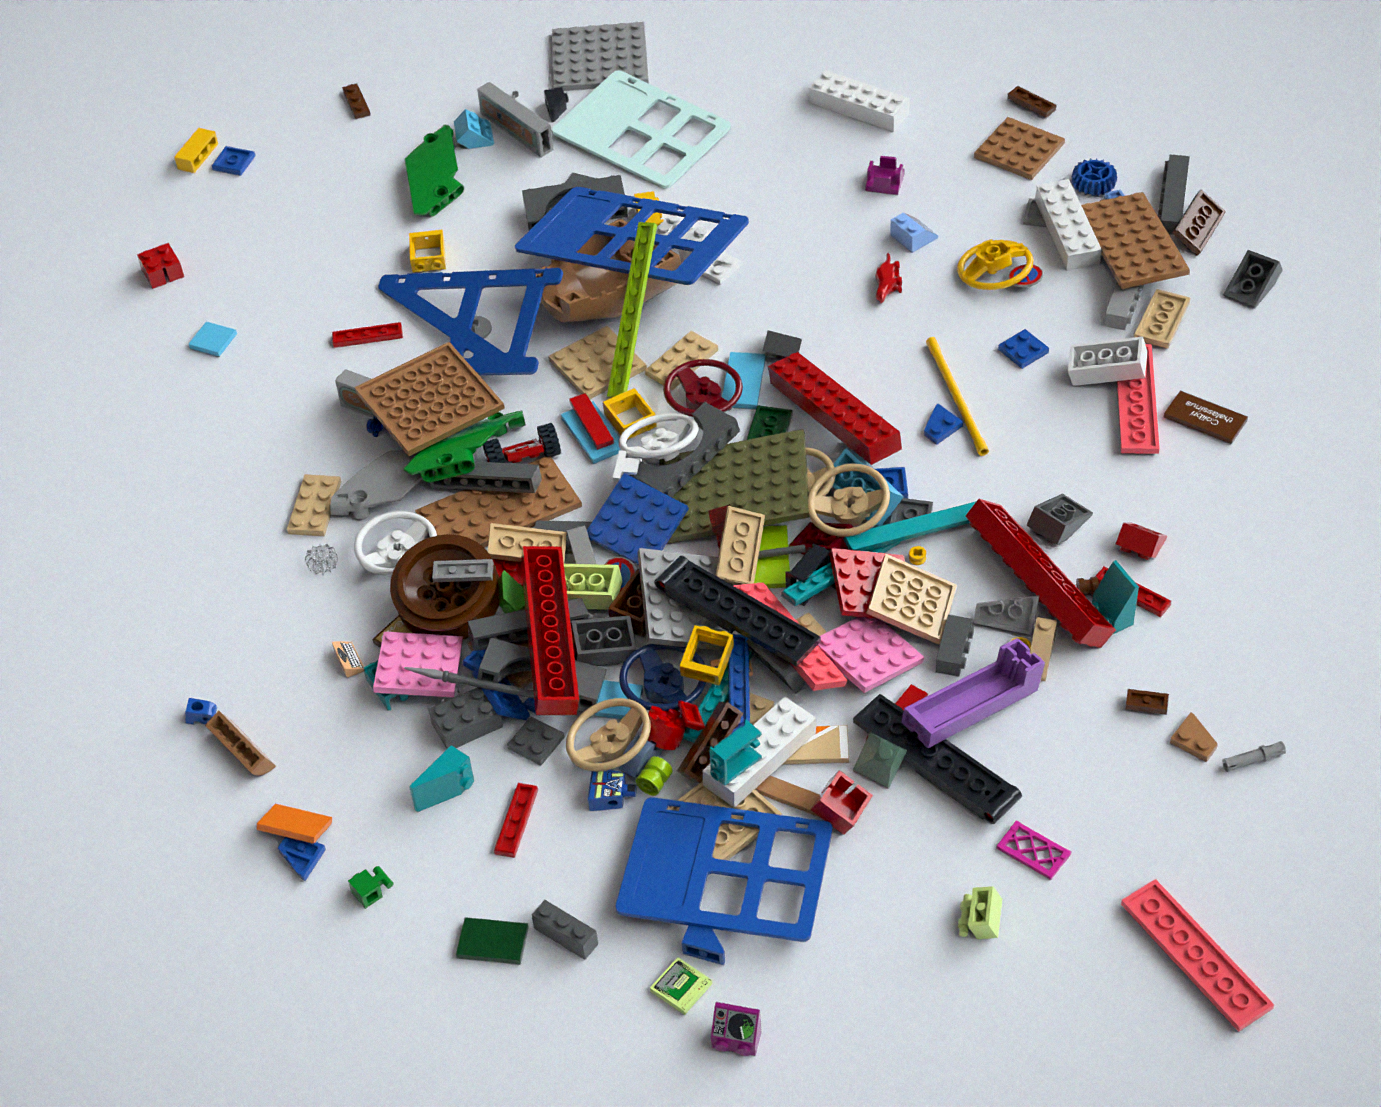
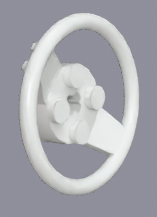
M669 413L651 416L628 427L620 436L619 447L621 451H627V457L630 456L634 459L644 458L653 463H656V459L663 458L665 461H669L679 455V450L689 445L696 438L698 424L693 418L683 414ZM662 421H676L668 431L665 428H660L654 434L643 437L641 439L642 446L628 447L626 445L628 437L642 427ZM691 427L690 433L688 434V436H687L686 438H684V436L686 435L687 431H688L689 428Z
M407 511L384 513L371 519L360 529L354 542L355 556L359 563L369 572L392 576L397 562L407 550L424 540L428 533L430 537L437 536L434 526L426 518L416 513ZM392 519L416 521L406 532L403 533L401 530H396L377 543V552L367 556L363 555V539L374 526Z

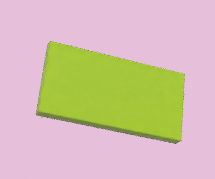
M787 525L763 526L759 551L788 547ZM789 555L758 559L754 583H764L768 589L786 588L785 572L790 571Z

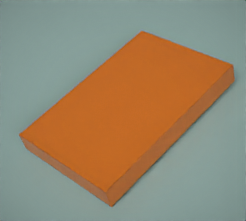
M275 803L257 822V830L314 844L332 824V817Z

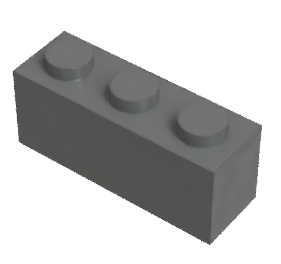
M948 614L936 658L937 673L960 676L961 669H965L967 657L964 656L969 654L971 644L968 640L969 638L972 639L974 634V627H971L972 618Z
M544 900L531 914L535 930L584 960L598 946L595 929L547 900Z

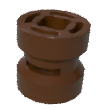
M1090 577L1088 580L1077 578L1076 587L1084 596L1091 595L1093 597L1099 585L1098 578Z

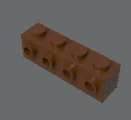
M719 702L705 724V728L702 729L677 769V772L694 783H701L703 781V770L710 764V747L714 748L715 745L728 737L739 725L744 713L728 702Z

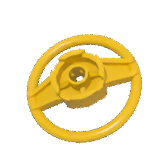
M990 239L966 251L958 262L957 272L960 279L973 288L981 290L1003 289L1017 284L1030 273L1033 267V256L1023 243L1001 239L992 241ZM976 253V258L973 259L964 271L966 261ZM1013 257H1026L1025 268L1009 280L997 283L975 281L986 271L988 274H995L997 271L1011 266Z

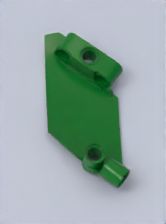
M443 125L434 133L426 134L423 138L424 141L405 158L414 215H426L428 213L430 216H435L464 191V185L454 178L458 171L452 139L454 133L449 125Z
M520 410L507 414L497 412L487 419H483L421 450L408 463L404 471L411 475L421 473L422 479L426 482H434L472 472L475 468L473 454L476 452V448H480L492 435H504L507 432V422L510 429L526 426L523 411Z

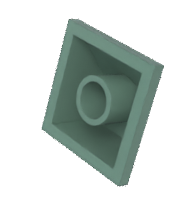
M870 733L853 770L890 788L907 750Z

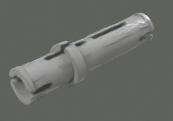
M1282 741L1267 746L1261 745L1258 749L1224 758L1222 761L1226 763H1223V766L1228 772L1255 762H1266L1272 757L1286 754V747Z

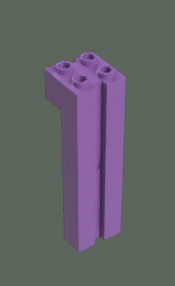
M1016 638L999 648L996 662L904 708L902 723L911 732L915 731L918 734L917 738L929 748L1038 691L1045 662L1035 653L1031 655L1029 647L1019 638Z

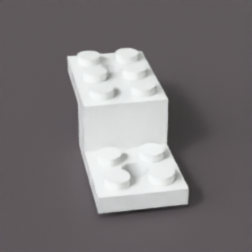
M670 215L657 226L656 234L668 235L684 217ZM695 223L682 239L701 242L711 231ZM679 249L681 264L692 252ZM722 252L702 276L721 285L742 266L741 260Z

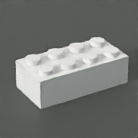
M1143 337L1071 345L1068 373L1072 385L1145 378L1147 349Z

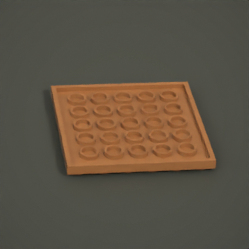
M450 342L355 387L357 395L408 456L505 409L501 399Z

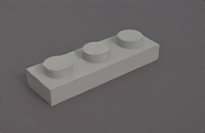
M492 559L434 561L432 579L434 582L492 580L494 563Z

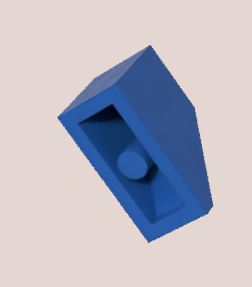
M688 925L681 942L683 954L724 965L725 951L713 929Z

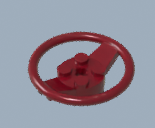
M697 359L679 365L669 373L663 386V394L667 403L677 412L693 417V413L704 402L723 412L730 411L740 399L743 390L742 380L737 371L728 364L713 359ZM711 366L726 371L735 381L736 387L732 398L729 401L722 398L721 388L716 382L706 376L699 378L691 368ZM676 376L685 391L686 406L688 408L678 404L671 395L670 387Z

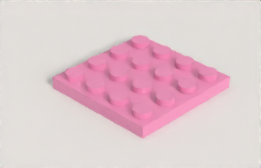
M857 617L821 635V642L818 644L819 648L838 670L863 693L923 663L924 660L922 654L883 620L878 618Z
M384 631L373 686L374 693L454 698L456 683L432 679L406 670L404 667L436 669L442 672L449 671V673L458 674L463 636Z

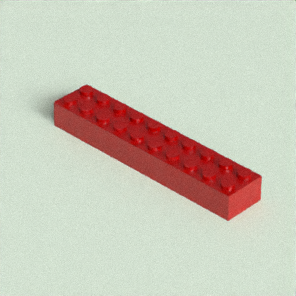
M799 352L793 353L768 366L771 385L870 465L902 450L899 430Z
M979 498L965 515L970 521V526L981 533V538L992 545L991 549L1003 557L1002 561L1007 566L1012 567L1015 576L1026 583L1025 587L1039 596V602L1048 607V612L1061 622L1060 626L1073 635L1072 639L1076 643L1102 648L1116 631L1115 628L1002 505Z
M523 546L521 570L536 715H577L579 693L562 546Z

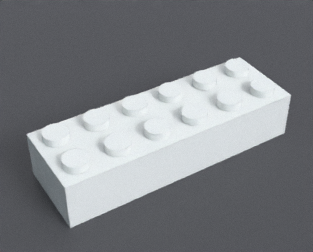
M825 70L809 87V103L892 132L909 115L910 98Z
M1066 179L1036 185V204L1045 220L1066 271L1100 264L1102 249L1070 180Z
M786 697L754 724L762 732V735L757 738L760 745L755 748L762 755L759 761L725 786L711 776L710 764L703 770V786L734 808L816 733V717Z

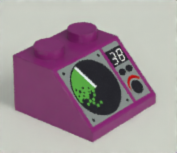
M716 1002L711 1030L712 1048L721 1052H736L742 1056H756L762 1033L760 1010Z

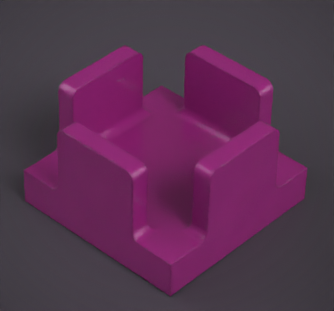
M880 156L879 166L874 165V161L870 160L867 169L865 191L898 195L905 174L903 164H900L899 168H897V158Z

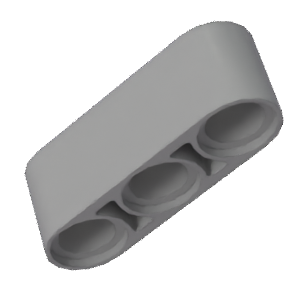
M581 526L566 530L575 564H596L586 527Z

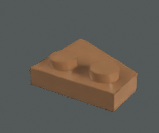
M1190 712L1170 739L1171 744L1205 762L1209 760L1218 745L1192 712Z

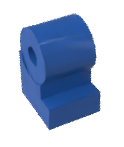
M189 698L185 711V723L194 725V722L206 724L216 714L217 705L210 701Z

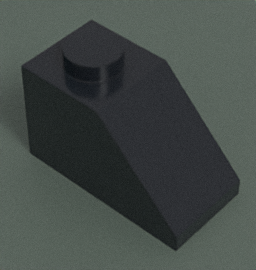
M562 87L544 90L545 104L551 122H555L567 110L568 95L564 93Z

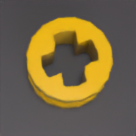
M921 546L912 547L909 551V561L914 565L924 564L926 562L925 548Z

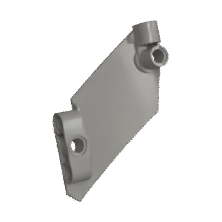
M403 449L390 450L372 461L349 479L331 497V514L350 515L352 511L355 519H364L370 515V507L400 501L422 480L421 473L411 475L404 471V468L419 452L408 456Z

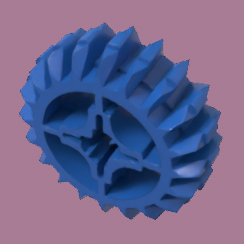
M1091 158L1089 161L1083 160V162H1078V165L1073 169L1072 185L1075 186L1076 190H1079V193L1084 192L1085 195H1105L1106 192H1111L1117 182V172L1114 169V165H1110V162H1104V159L1101 161L1098 159L1092 160Z

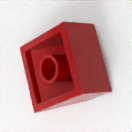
M1123 522L1115 544L1119 545L1120 550L1131 553V551H1135L1138 553V557L1149 560V558H1156L1167 539V535L1132 522Z

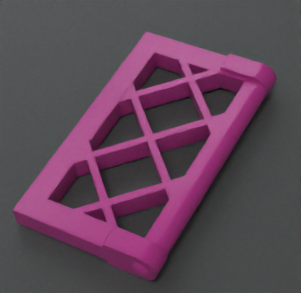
M1017 820L996 848L1052 880L1071 855L1070 850L1065 849ZM1018 830H1021L1028 835L1017 837L1016 833ZM1030 839L1032 848H1019L1018 841ZM1033 839L1044 843L1046 846L1035 847ZM1015 842L1017 850H1013L1007 844ZM1051 849L1061 853L1060 857L1053 858ZM1048 850L1050 858L1038 860L1036 852ZM1033 852L1035 860L1033 861L1022 854ZM1052 863V867L1048 870L1040 864Z

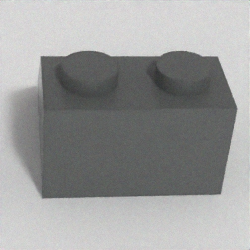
M767 330L762 351L766 352V356L775 358L776 355H780L784 359L793 353L799 352L802 339Z

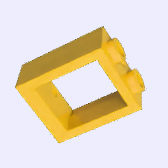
M443 229L409 233L412 273L446 269ZM440 247V255L416 258V250Z
M635 388L603 401L604 415L620 435L634 423L656 415ZM636 407L643 418L624 425L617 417V414ZM656 423L638 429L628 439L657 427Z
M695 625L680 663L681 676L720 685L734 646L733 635L726 631H716L707 626L700 627ZM699 641L725 647L718 668L691 662Z

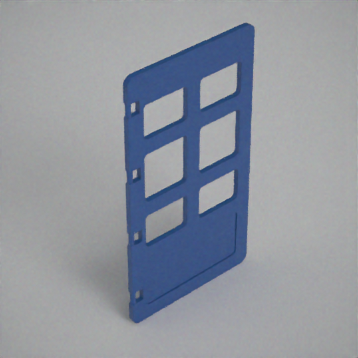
M575 187L515 244V250L518 253L629 274L631 263L610 258L626 241H635L638 222H646L653 213L684 217V219L668 235H655L654 245L658 246L652 252L648 278L692 285L749 224V219L743 215H732L709 209L681 206L675 203ZM621 207L640 209L624 227L605 225ZM699 220L719 223L701 242L682 239L688 230ZM595 234L614 237L595 256L577 253ZM671 249L692 252L674 271L655 268L658 262Z

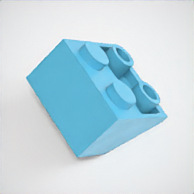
M465 109L454 121L457 142L463 146L473 149L494 144L491 123L486 119L480 118L476 113Z

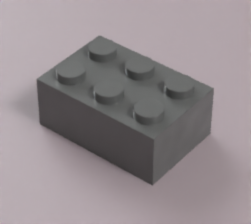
M630 616L571 621L575 661L590 665L623 663L631 653L637 650Z
M479 687L428 709L431 723L446 749L451 745L458 748L503 727L501 715L496 713L488 698Z

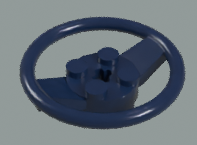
M647 644L631 653L620 669V687L627 699L638 702L646 710H650L651 706H656L667 712L669 709L679 711L678 701L694 702L706 686V682L699 681L693 692L686 696L683 692L684 678L681 676L680 671L672 663H663L655 651L666 649L685 653L686 647ZM695 652L692 660L695 663L705 665L700 655ZM638 658H640L644 670V692L650 702L637 697L628 686V670Z

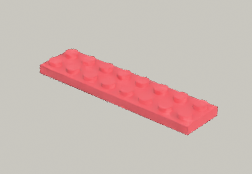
M1145 344L1147 349L1145 378L1117 381L1121 453L1159 454L1152 344Z
M764 583L734 585L739 590L798 623ZM818 645L797 667L792 665L813 691L844 687L847 683V679L841 671L838 670Z
M1156 879L1122 899L1121 905L1238 1032L1274 1008L1273 1002Z

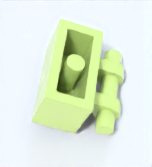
M993 886L976 887L972 889V895L965 894L963 896V901L960 903L961 918L958 920L960 936L966 937L970 929L977 939L998 938L1002 898Z

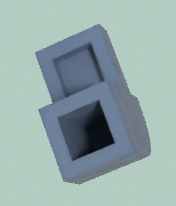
M640 736L635 737L629 743L624 754L636 744ZM647 740L641 751L630 761L619 766L618 769L636 778L644 770L649 759L653 756L661 755L663 749L656 747V742Z

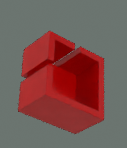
M169 242L137 254L141 270L152 289L167 284L163 272L164 268L170 282L184 277L181 263Z
M839 770L828 781L810 810L824 821L831 823L835 829L845 835L856 824L873 795L859 784L846 794L845 791L855 781Z

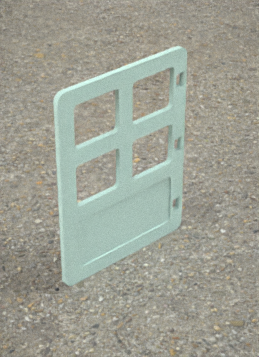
M618 70L607 77L561 119L552 130L555 136L666 189L670 188L731 129V123ZM656 102H661L680 111L661 130H657L638 120ZM691 118L714 127L697 146H691L672 137ZM628 129L651 139L631 158L608 148ZM661 146H666L685 155L666 175L642 165Z

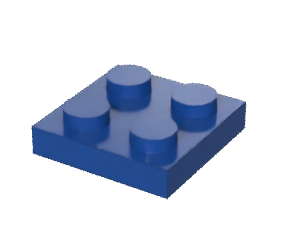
M1026 329L998 345V350L1021 369L1049 353V347Z

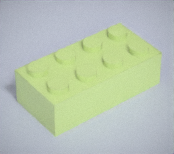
M564 564L568 600L582 598L586 609L608 610L620 593L622 576L619 566Z

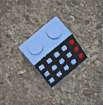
M904 212L890 221V235L911 252L938 239V235L917 218Z

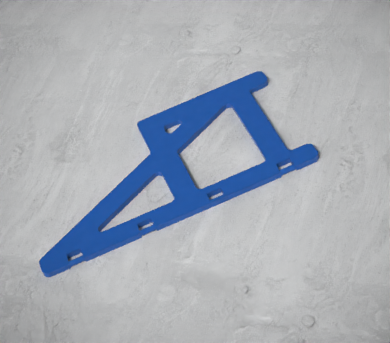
M560 268L461 271L452 273H411L407 275L386 274L381 277L378 288L451 338L450 343L462 357L466 351L472 352L473 356L471 358L464 359L479 376L532 375L536 373L539 361L536 357L525 356L545 286L558 285L561 282L563 271ZM543 273L542 277H536V274ZM496 275V278L489 279V276ZM444 277H450L449 281H443ZM399 279H405L404 283H398ZM527 286L508 352L504 353L471 331L480 296L484 288ZM465 288L456 318H452L417 294L420 290Z

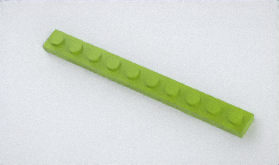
M638 222L607 397L610 398L628 390L657 224Z

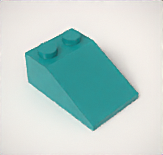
M1116 560L1110 565L1092 598V605L1115 628L1116 631L1113 634L1134 625L1139 586Z
M452 745L445 750L409 786L415 811L420 812L445 802L469 789L474 782L470 757Z

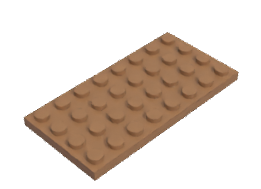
M1143 192L1081 205L1102 249L1101 254L1121 289L1190 275L1188 265Z
M545 456L528 463L539 465L542 481L535 493L462 490L415 510V513L426 518L434 526L437 535L454 534L465 536L478 542L485 548L489 542L491 523L533 528L537 520H552L582 507V502L553 459Z

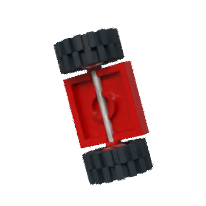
M548 423L538 426L539 440L535 438L501 448L497 438L486 441L483 444L486 461L506 463V459L508 462L517 463L522 461L524 457H537L541 452H544L546 457L560 455L561 448L554 425Z

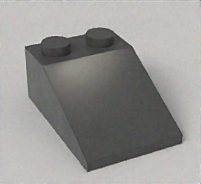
M1247 250L1223 295L1256 308L1273 288L1283 271L1280 261Z
M1062 493L1034 506L1027 526L1033 532L1046 537L1050 543L1058 545L1067 541L1093 515V512Z

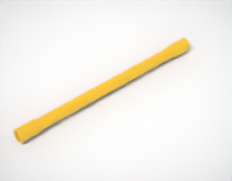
M930 337L926 340L929 351L939 367L973 439V444L978 454L985 456L988 454L989 449L983 437H981L941 353L936 338Z

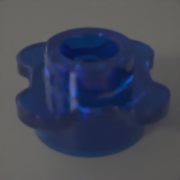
M374 416L373 419L367 421L366 429L369 433H372L373 437H378V433L382 431L383 425Z

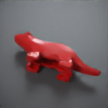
M889 253L886 254V261L877 268L875 274L879 286L876 291V299L880 303H883L886 297L895 290L902 293V277L899 275L900 264L899 261L890 263Z

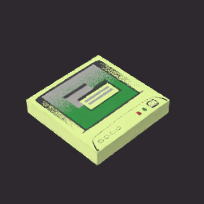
M677 957L650 987V992L685 1015L712 985V980Z

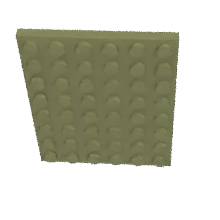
M804 429L726 444L672 497L687 505L689 509L667 544L722 534L728 506L765 515L763 526L809 518V491ZM693 451L679 453V455L669 461H665L664 458L659 459V466L676 463L689 456Z

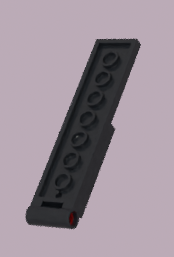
M679 556L654 581L656 587L660 591H666L668 597L732 634L734 631L740 633L796 667L821 642L819 635L689 561L685 556Z
M882 694L875 697L853 717V723L868 734L873 733L907 750L904 759L916 767V773L983 820L985 819L991 824H995L1022 798V793L1016 786L1005 781L945 739L927 748L917 738L918 734L915 731L911 732L902 723L904 710Z

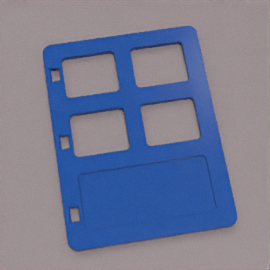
M654 797L648 798L644 801L616 902V912L621 916L806 942L812 935L833 827L831 823L821 820ZM668 806L680 807L679 811L668 810ZM732 815L744 816L743 820L732 819ZM726 823L760 829L751 863L721 860L712 857L721 824ZM796 824L808 825V829L797 828ZM777 831L813 835L816 837L809 870L799 871L769 866ZM709 874L745 878L748 880L739 915L700 910ZM766 882L805 888L797 923L791 924L757 918L763 887Z

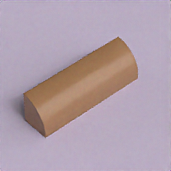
M218 711L205 724L253 775H264L276 767L254 742L222 712Z

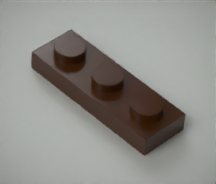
M358 84L342 87L344 96L355 119L370 116L369 107Z
M1020 86L1011 90L1007 99L1045 118L1056 111V104Z

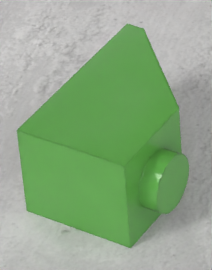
M506 571L502 572L498 580L499 606L504 613L524 610L523 587Z

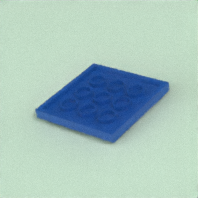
M624 473L587 529L589 540L621 557L629 559L639 566V548L662 551L689 508L676 499Z

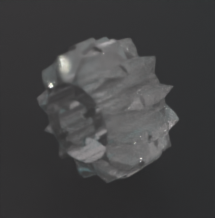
M319 543V546H312V550H307L305 562L310 572H314L315 575L318 573L324 575L325 572L331 573V570L336 568L338 556L333 547H330L328 544L322 546Z

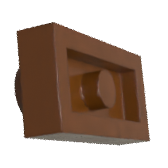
M1128 689L1125 710L1167 715L1169 694Z

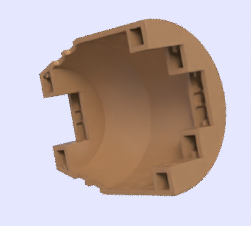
M620 218L608 225L624 227L627 222ZM595 234L577 253L595 256L614 237ZM626 241L610 259L631 263L634 241ZM670 250L658 262L655 268L676 270L681 265L680 255ZM551 259V264L548 267L543 266L541 268H560L563 271L561 282L558 285L545 286L541 298L544 307L558 321H585L616 318L622 315L629 274ZM542 273V274H536V277H542V276H543V273ZM648 278L643 303L678 283Z

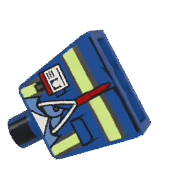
M614 770L591 771L588 793L589 811L621 809L624 804V797H636L637 785L626 784L623 772Z

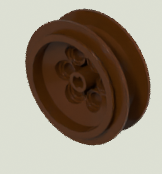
M444 534L424 539L403 554L393 570L390 581V593L403 624L410 632L416 634L463 636V640L469 638L468 621L495 616L500 603L498 588L500 577L494 564L492 580L432 583L434 561L492 559L482 545L465 536Z

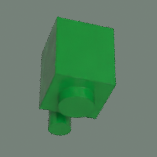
M380 866L374 867V877L365 869L348 880L351 893L365 909L383 897L381 885L384 884L387 889L394 885L393 881Z

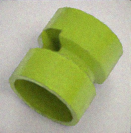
M653 756L635 780L636 785L644 793L656 796L672 774L673 769L664 759Z

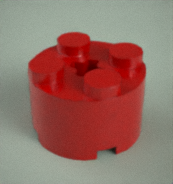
M651 706L648 712L651 722L648 741L656 742V747L661 749L676 750L677 747L679 748L687 728L680 717V712L669 709L667 712L659 707Z

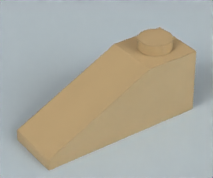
M1037 617L1030 654L1035 653L1045 662L1040 681L1046 682L1056 636L1057 620Z

